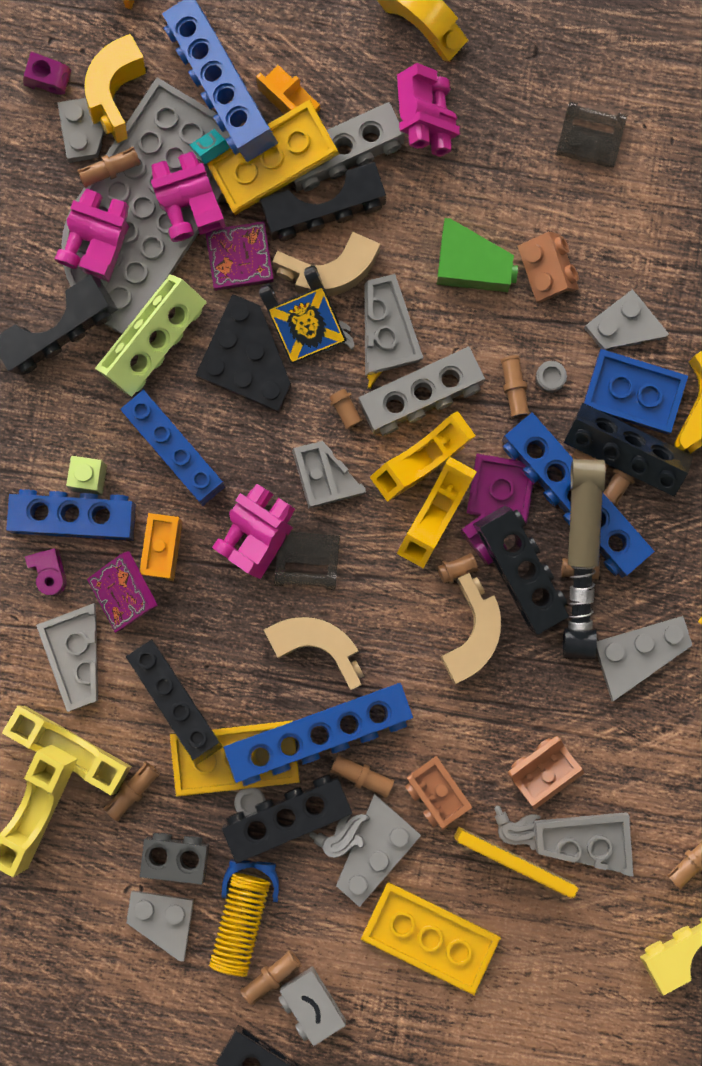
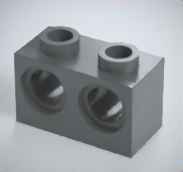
M153 832V837L144 839L140 878L201 885L205 882L209 844L202 843L203 838L184 836V841L171 840L172 834ZM155 847H161L166 850L168 855L166 863L158 864L153 860L152 851ZM186 851H194L198 855L199 863L196 867L191 868L184 864L183 854Z

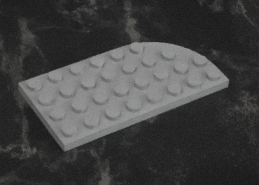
M158 77L126 123L128 139L119 143L115 140L106 153L110 157L133 146L141 165L116 174L117 178L112 180L109 177L87 188L84 187L76 199L79 202L85 189H90L98 192L103 197L98 208L107 212L112 199L123 201L129 206L126 219L129 229L125 235L109 282L101 280L118 309L111 314L112 318L104 324L121 335L166 278L173 274L199 234L189 205L181 208L184 222H189L192 225L194 235L183 241H171L168 230L172 224L166 211L161 209L151 183V180H153L151 165L167 161L171 173L180 171L182 167L178 157L182 154L193 152L190 147L191 143L213 129L225 140L230 137L228 131L222 132L213 117L217 114L216 112ZM197 157V159H198V161H199V164L203 163V162ZM203 163L217 203H219L223 193L209 167ZM67 219L62 235V249H65L70 233ZM83 240L77 252L80 261L82 256L86 254L90 242ZM63 265L71 287L88 276V274L83 273L79 265L77 269Z

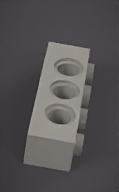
M390 102L328 129L327 132L336 148L346 145L352 149L351 152L335 156L322 166L296 179L292 184L296 192L301 190L310 191L318 187L321 181L329 177L331 179L339 178L346 173L347 169L358 165L360 167L369 164L374 160L375 156L384 152L388 155L399 150L401 145L404 144L405 133L399 131V120ZM368 133H373L379 138L375 142H368L363 137Z
M468 346L360 396L359 405L373 434L376 435L381 432L382 436L396 431L399 428L397 425L406 420H409V423H413L426 416L425 411L434 407L437 410H441L453 404V398L462 394L467 398L481 391L480 386L483 385L485 378ZM445 375H453L457 378L458 385L452 388L446 387L442 383V378ZM419 387H425L430 391L431 397L427 400H419L414 395V391ZM391 400H398L403 404L404 408L399 413H392L387 409L386 405Z

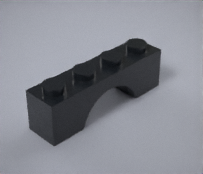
M372 162L346 171L342 190L328 202L321 204L306 203L295 197L290 190L261 198L260 201L272 240L288 241L297 236L296 233L305 230L315 232L323 229L325 224L337 221V223L349 221L354 217V214L364 211L366 214L379 211L382 205L386 204V193L376 164Z
M90 274L65 291L66 309L64 315L52 329L42 333H32L27 328L14 324L0 334V358L9 372L21 375L32 372L37 368L36 363L45 357L49 359L58 355L62 351V346L70 341L76 342L82 339L87 334L86 330L94 325L100 326L112 318L111 314L118 309L99 278Z

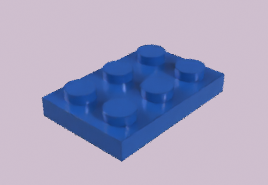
M600 349L583 403L616 419L669 435L675 422L688 376Z

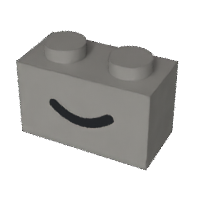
M313 966L281 986L280 993L282 995L278 999L287 1014L293 1012L299 1022L295 1025L299 1035L304 1041L309 1039L313 1047L346 1026L345 1017Z

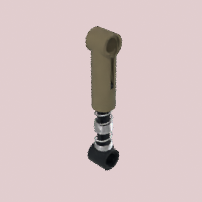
M572 459L568 565L574 568V574L571 576L573 578V585L570 587L569 599L572 601V603H569L572 605V616H569L571 618L568 621L569 626L564 628L563 658L595 659L597 634L596 629L592 628L593 621L590 619V615L593 613L591 603L594 602L595 590L593 588L595 584L592 581V575L595 573L593 568L599 566L605 461Z

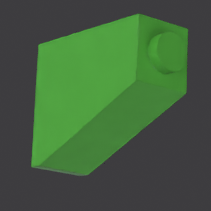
M444 218L437 285L508 292L511 283L516 284L518 265H513V254L451 218Z

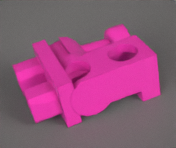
M416 63L397 74L400 117L403 120L399 123V131L409 134V146L416 149L424 148L430 145L429 142H431L432 154L441 157L451 152V139L460 135L459 126L456 125L457 116L453 111L448 110L446 106L445 96L450 93V80L445 77H437L436 70Z
M192 151L178 157L182 167L180 171L171 173L167 161L151 165L153 175L151 183L161 209L166 211L172 224L168 230L172 242L183 241L194 235L192 225L189 222H184L181 208L189 205L200 235L226 227L203 163L199 164L197 157Z
M85 189L79 202L75 200L72 202L71 212L67 217V226L70 233L66 247L57 251L54 260L72 269H77L79 265L83 273L91 274L109 282L125 235L129 229V225L126 222L129 206L123 201L112 199L107 212L98 208L103 198L102 195L93 190ZM83 240L90 242L86 254L82 256L80 261L77 252Z
M256 484L247 497L241 493L235 500L238 503L229 513L233 524L225 539L218 538L212 548L246 573L261 579L284 542L286 534L289 535L293 529L287 523L291 519L295 508L278 498L272 509L268 511L265 507L273 494ZM246 534V539L239 550H237L234 546Z

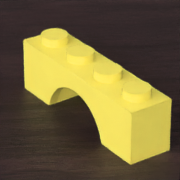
M17 706L2 734L31 750L37 751L52 744L78 758L73 771L82 777L83 780L109 795H114L118 792L132 767L27 706Z
M52 744L37 750L24 778L27 786L22 802L12 820L0 833V871L15 877L28 869L78 758Z
M700 918L701 923L691 929L689 926L675 931L672 934L674 938L663 944L662 941H658L645 948L646 953L640 956L657 990L663 996L691 981V962L697 950L702 946V918Z

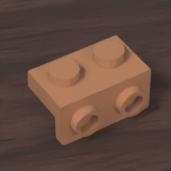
M546 232L518 245L536 302L546 301L566 291L574 292L579 290L577 284L579 276L576 268L570 264L567 255L569 247L563 236L553 232Z
M555 736L553 739L549 738L541 742L537 746L536 751L527 758L522 757L514 762L508 774L512 782L535 810L583 775L584 771L565 748L559 736Z
M437 756L406 776L409 783L405 788L415 802L421 798L428 808L423 814L433 828L439 824L441 829L444 830L448 827L447 825L473 808Z

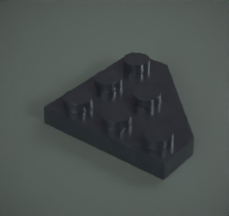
M232 294L197 370L196 377L279 413L290 390L291 383L260 305Z

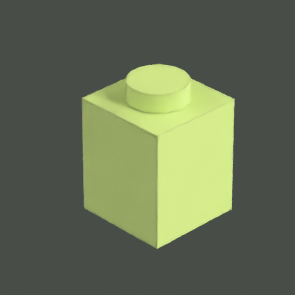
M71 456L66 486L72 491L102 495L107 465L102 460Z

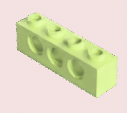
M170 274L95 369L118 389L132 397L135 392L140 391L144 387L146 378L150 373L163 363L165 354L169 349L182 339L184 330L188 325L201 315L202 308L207 301L183 279ZM175 307V314L169 320V312L172 308ZM154 331H156V339L152 343H150V336ZM138 355L137 363L131 367L132 358Z

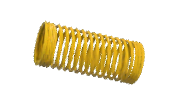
M233 873L232 880H230L231 883L229 884L236 888L230 887L228 889L233 893H228L227 896L233 899L227 898L225 900L230 904H225L224 907L230 910L222 911L226 915L221 916V918L226 921H220V924L223 926L218 927V929L223 932L217 933L220 937H217L215 940L219 943L214 944L216 948L212 951L216 954L211 955L209 967L224 974L246 977L250 968L248 965L251 964L249 959L253 957L251 955L254 952L252 948L255 947L253 942L257 941L255 937L258 936V933L256 931L260 929L258 927L261 924L259 920L262 919L261 914L264 913L262 909L265 908V905L263 903H266L265 898L268 897L266 892L269 891L271 883L258 877ZM245 890L259 892V893H261V894H263V895H257V894H254V893H252V892H248V891H245ZM249 897H256V898H259V899H261V900H254V899L249 898ZM246 902L256 903V904H258V905H260V906H254V905L249 904V903H246ZM246 908L256 909L260 912L252 911ZM246 914H253L258 917H252ZM243 919L253 920V921H255V922H257V923H251V922L246 921V920H243ZM243 925L253 926L255 928H249ZM243 931H250L254 934H249ZM240 936L250 937V938H252L253 940H248V939L243 938V937H240ZM240 948H247V949H249L250 951H245V950L240 949Z

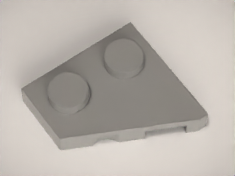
M114 95V98H113L114 103H116V97H115V95ZM86 98L57 102L68 162L72 163L98 158L102 147L101 141L106 132L101 122L93 124Z
M633 289L584 327L600 349L604 350L617 349L625 345H637L641 342L655 339L663 340L669 335Z
M323 441L293 448L292 452L308 508L366 493L365 487L352 477L348 472L349 469L341 460H337L334 457L332 450Z
M132 890L126 923L174 958L184 962L194 899Z

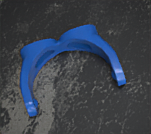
M234 859L230 860L229 867L223 878L222 898H227L228 881L232 874L239 870L253 867L264 872L271 879L274 886L273 902L278 903L279 879L275 870L276 863L244 860L236 864Z

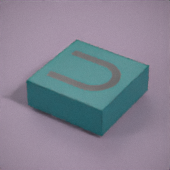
M215 129L190 144L194 154L204 164L209 163L230 148L226 140Z

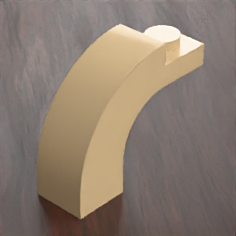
M352 232L344 251L337 259L328 264L315 265L328 297L352 289L368 275L380 253V243ZM277 251L272 261L273 268L277 271L276 274L288 281L297 279L295 283L297 293L302 294L311 290L304 276L305 268L311 266V264Z
M470 573L458 578L457 583L473 614L471 635L461 647L440 657L454 685L474 675L488 662L496 649L501 631V615L495 595L483 600L481 595L485 594L483 586L477 577L472 579Z
M298 617L281 621L264 629L279 659L300 648L316 647L326 651L334 658L350 690L362 685L359 679L364 677L363 672L356 660L350 663L348 657L359 651L352 640L336 626L315 618Z

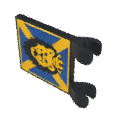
M315 265L305 268L304 276L311 288L309 291L278 303L271 284H266L259 290L260 297L268 310L291 364L347 341Z

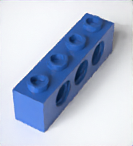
M144 389L120 409L202 506L226 487L218 475Z
M20 489L19 494H9L6 531L12 534L134 541L136 504L133 501H128L129 496L110 495V500L98 499V494L80 493L79 498L68 497L66 492L49 491V496H38L35 490ZM46 505L49 510L47 517L43 520H36V509L39 506ZM71 507H77L79 509L78 518L73 522H67L65 519L66 511ZM101 509H108L110 512L109 520L104 524H98L95 519L97 512Z

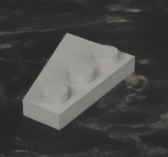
M392 274L368 280L364 284L365 376L420 362L423 359V355L396 275Z
M93 603L36 625L67 712L98 701L96 604Z
M683 616L597 641L596 653L611 701H615L692 646Z
M375 793L366 812L370 819L363 823L357 834L364 839L365 845L363 848L356 845L350 850L336 884L359 907L421 837L420 833Z
M628 813L534 821L536 852L539 855L573 863L578 862L594 866L598 869L616 871L634 877Z

